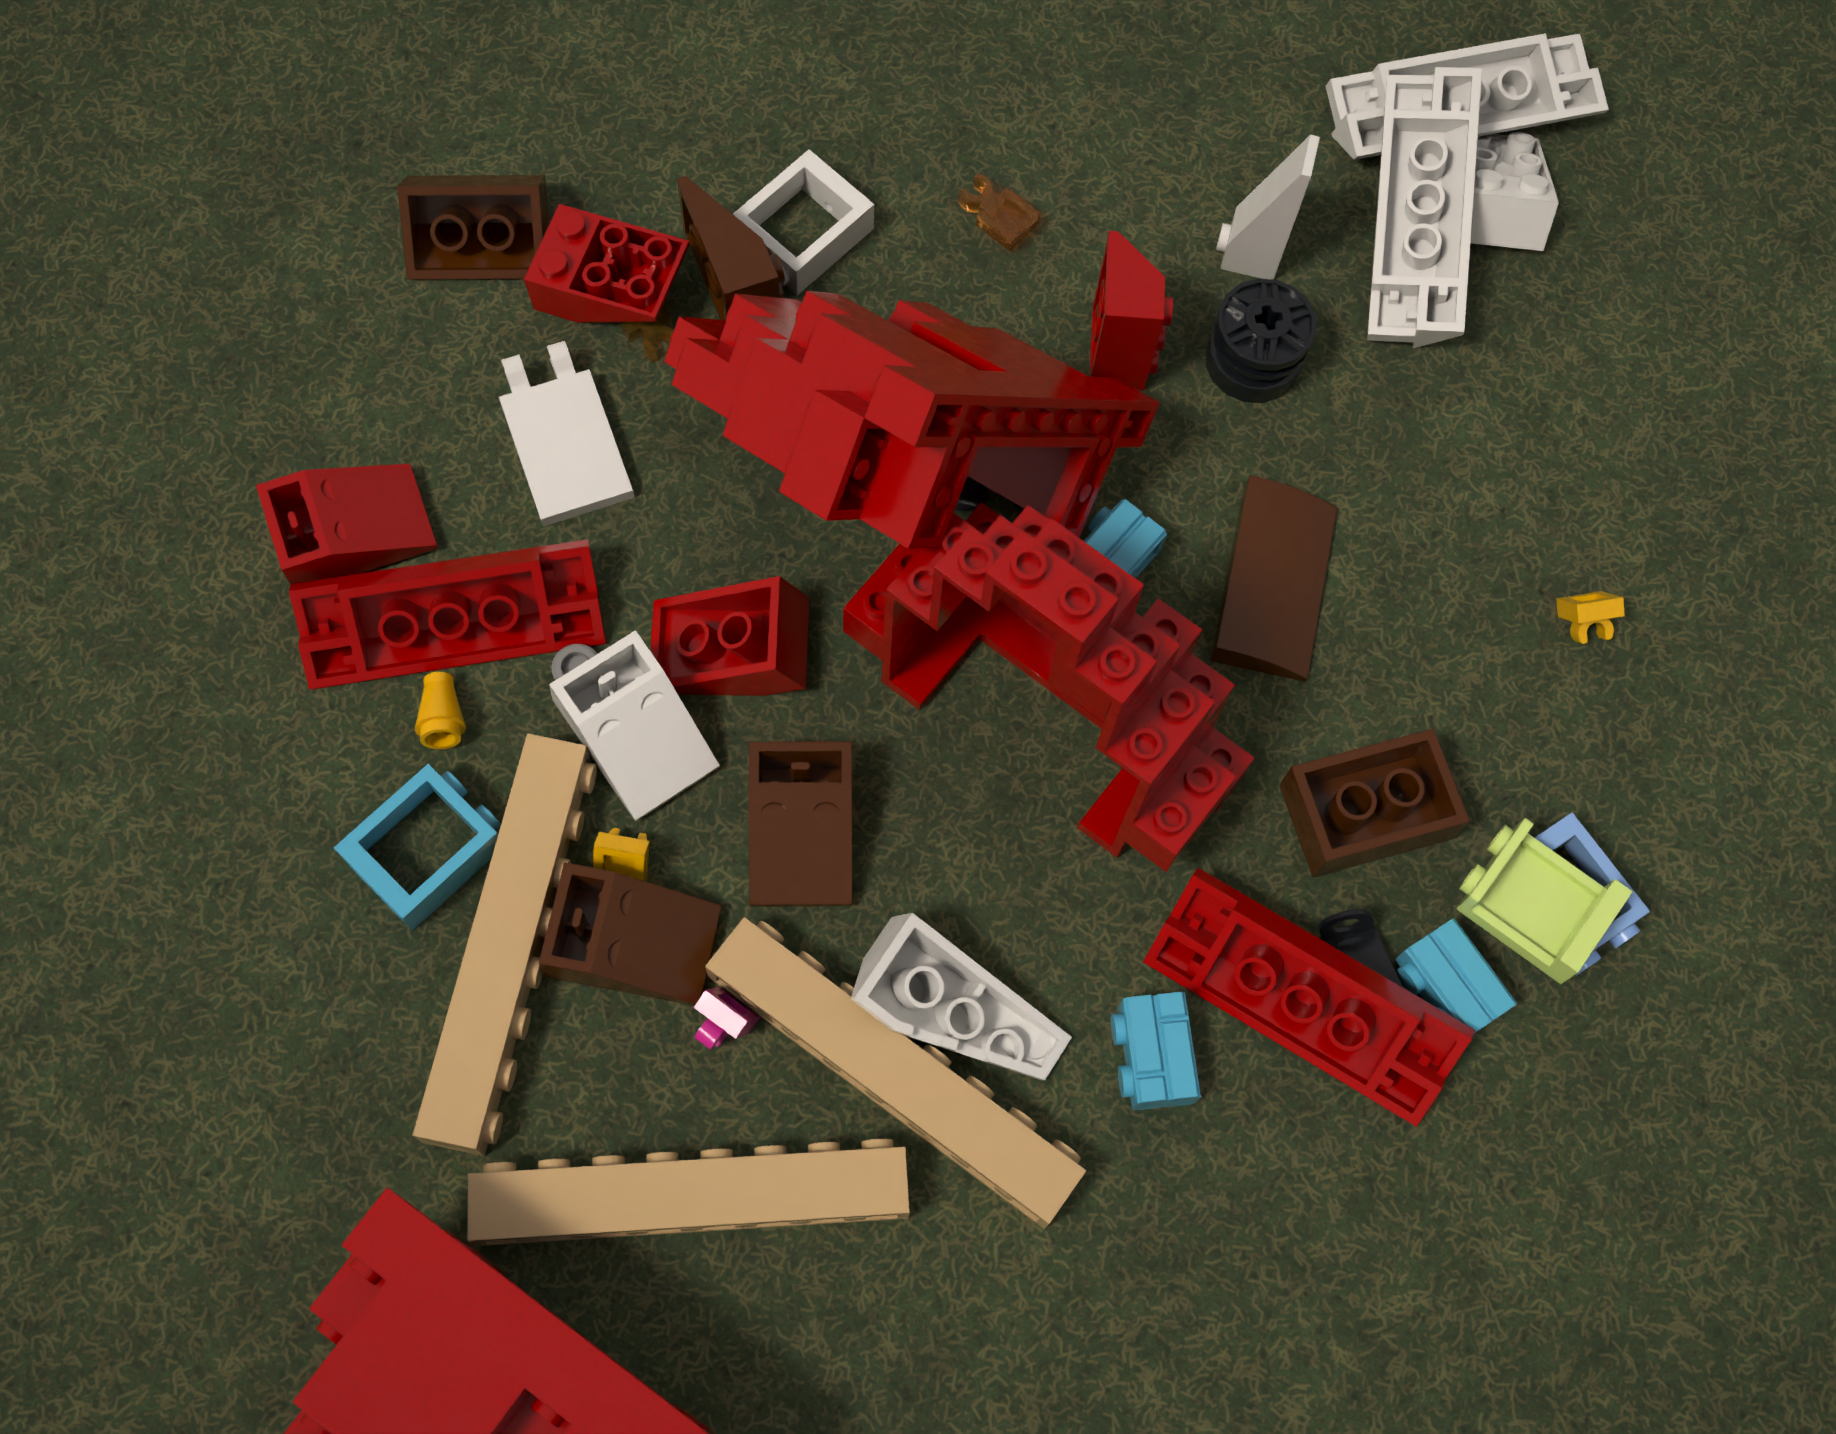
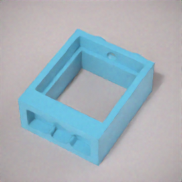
M429 764L422 768L334 847L341 858L412 931L491 860L498 837L497 831L501 827L500 822L483 805L474 810L463 799L468 791L449 771L440 776ZM432 792H435L477 835L409 895L367 851Z

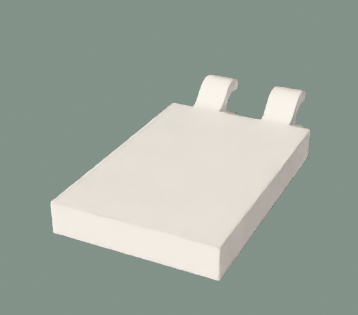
M565 341L547 346L557 379L530 387L520 355L501 360L512 393L500 396L499 400L543 527L635 498L589 369L578 373L575 372Z

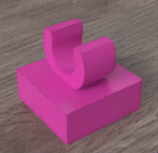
M720 986L705 990L694 1006L695 1009L707 1017L694 1038L712 1050L714 1046L719 1047L729 1034L735 1039L749 1034L760 1019V1016Z

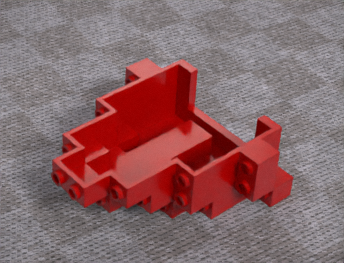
M806 291L803 302L798 299L735 294L732 305L727 312L726 320L678 317L664 360L665 363L676 369L671 385L728 419L722 436L785 473L779 489L780 493L826 521L860 519L908 549L940 547L967 476L1024 509L1027 505L1031 506L1050 520L1052 518L1074 535L1080 537L1116 448L1142 447L1160 404L1159 401L1115 378L1087 376L998 328L970 326L926 302L899 300L895 311L891 314L888 321L840 294Z
M982 502L966 521L953 512L940 547L908 549L899 544L843 608V632L882 660L881 682L919 710L980 639L1102 730L1095 748L1122 767V769L1081 819L1077 828L1116 858L1129 844L1163 871L1167 872L1213 811L1216 813L1232 793L1254 760L1252 755L1214 729L1235 684L1192 654L1202 629L1159 598L1143 617L1137 614L1135 610L1144 584L1052 518L1050 520L1029 505L1026 506L1013 523L998 515Z
M389 1188L384 1190L341 1246L349 1251L351 1256L309 1308L310 1311L322 1319L316 1329L335 1343L336 1346L292 1401L301 1409V1412L283 1433L715 1434L678 1404L666 1400L503 1275V1270L473 1247L443 1229Z

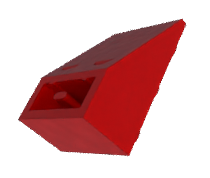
M559 204L524 277V283L535 310L577 323L656 322L690 243L689 240Z
M410 463L302 470L256 485L281 570L290 585L360 574L438 549Z

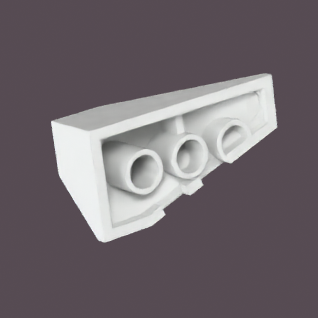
M1309 135L1236 207L1231 225L1222 223L1216 250L1224 252L1220 269L1261 279H1274L1312 175L1320 139L1319 136Z
M914 913L891 917L863 958L851 996L852 1001L891 1031L1038 1080H1046L1072 1038Z

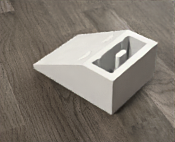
M1513 132L1510 135L1490 134L1478 137L1470 243L1544 251L1559 201L1539 139L1522 132Z
M636 630L549 684L553 702L581 743L587 745L590 756L635 822L720 768L718 761L666 673Z

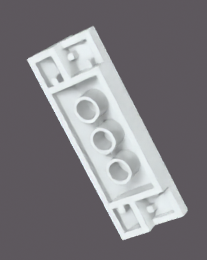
M1545 33L1380 63L1371 72L1333 78L1325 86L1336 127L1331 135L1353 160L1381 155L1387 75L1434 76L1435 67L1482 68L1478 137L1603 114L1609 110L1598 68L1589 69L1580 34L1547 39Z
M1435 67L1434 76L1387 75L1367 341L1413 342V348L1464 335L1482 68Z

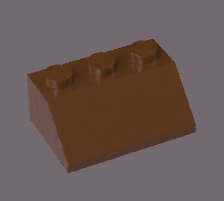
M545 175L407 176L397 186L407 279H524L548 228L549 217Z

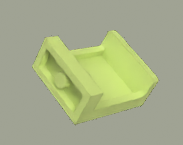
M1524 818L1513 829L1504 825L1491 841L1487 850L1494 854L1485 868L1477 864L1462 882L1459 889L1466 895L1456 909L1559 984H1562L1580 971L1633 891L1616 879L1603 887L1531 836L1528 832L1534 823Z

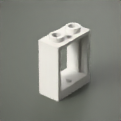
M810 149L733 213L735 217L763 239L769 256L777 254L785 276V281L780 283L781 287L786 285L796 295H799L874 229V204ZM803 190L834 216L838 222L796 258L760 225L799 191Z

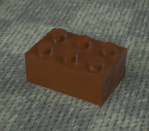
M1434 728L1291 766L1279 785L1312 878L1452 840L1470 822Z

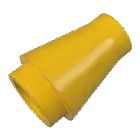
M432 672L423 679L424 688L415 724V733L420 736L421 744L427 748L449 749L461 742V735L465 732L466 725L454 688V677L446 672Z

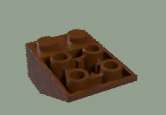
M852 741L749 742V906H852Z
M564 862L538 964L547 978L695 1006L703 994L707 976L705 966L711 959L722 905L617 872Z

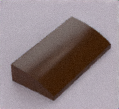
M1249 475L1242 494L1211 661L1303 682L1307 681L1337 511L1335 506L1297 488Z

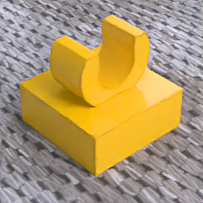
M1599 591L1556 598L1558 617L1572 622L1570 627L1571 637L1575 642L1581 644L1588 643L1587 630L1593 623L1597 626L1596 633L1598 638L1604 640L1612 639L1614 627L1609 619L1625 616L1623 597Z
M613 828L609 833L599 832L594 843L593 868L613 871L647 881L649 841H647L646 833H639L638 839L620 836V829Z

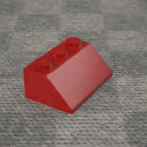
M1118 231L1108 232L1092 305L1089 376L1115 378L1136 390L1144 391L1148 375H1156L1159 351H1163L1166 326L1171 324L1173 297L1165 296V276Z

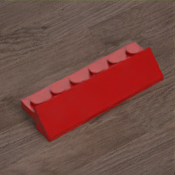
M589 539L294 583L290 585L288 591L300 635L298 648L309 690L556 652L571 644L587 646L606 644L598 583L595 576Z
M1197 868L1143 961L1146 965L1416 1127L1442 1090L1447 1076L1471 1042L1475 1032L1474 1029L1200 868Z

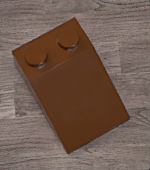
M686 176L678 178L677 185L683 231L687 240H689L690 248L719 319L726 320L727 312L732 305L735 294L785 298L780 284L785 281V276L777 254L769 256L764 241L758 234Z

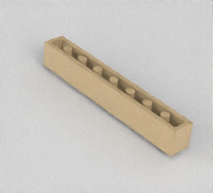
M527 733L412 1135L421 1143L485 1156L488 1143L495 1145L499 1138L503 1123V1113L498 1112L497 1109L502 1091L509 1092L515 1080L517 1060H513L511 1057L516 1039L524 1040L528 1032L531 1009L525 1008L530 988L538 989L543 977V970L538 964L539 955L546 936L564 862L571 864V860L566 859L570 841H578L582 833L584 812L579 811L583 793L591 794L596 781L597 764L592 763L587 745Z
M744 917L706 964L705 968L708 978L1045 1230L1087 1171L1078 1165L1081 1157L1065 1143L1055 1139L1050 1144L1034 1131L1038 1127L1037 1124L1020 1110L1012 1107L1007 1112L991 1100L994 1096L993 1091L980 1080L970 1075L964 1080L950 1070L948 1067L952 1062L935 1047L926 1044L922 1049L908 1039L906 1035L891 1031L851 1000L854 987L846 982H842L838 987L822 975L826 969L811 955L801 951L796 956L781 945L784 941L783 936L769 924L759 921L757 925H754Z
M871 1139L862 1141V1149L840 1151V1143L820 1142L809 1144L808 1153L787 1154L786 1146L770 1145L754 1148V1156L733 1157L732 1149H709L701 1151V1159L679 1160V1153L657 1152L647 1154L646 1163L625 1164V1157L619 1155L592 1158V1166L571 1167V1160L546 1159L538 1161V1169L516 1171V1163L513 1162L487 1163L483 1165V1173L468 1174L467 1241L475 1246L908 1219L910 1211L906 1147H894L892 1139Z

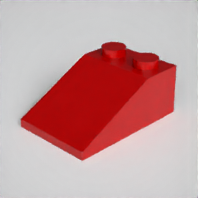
M781 576L654 600L650 651L666 673L677 694L766 696L806 689L809 597Z

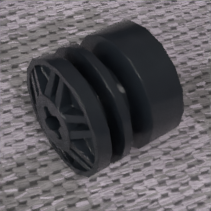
M1254 279L1241 283L1231 290L1221 304L1206 348V368L1213 383L1226 395L1249 403H1265L1278 399L1289 391L1295 384L1316 335V315L1309 300L1295 287L1275 279Z

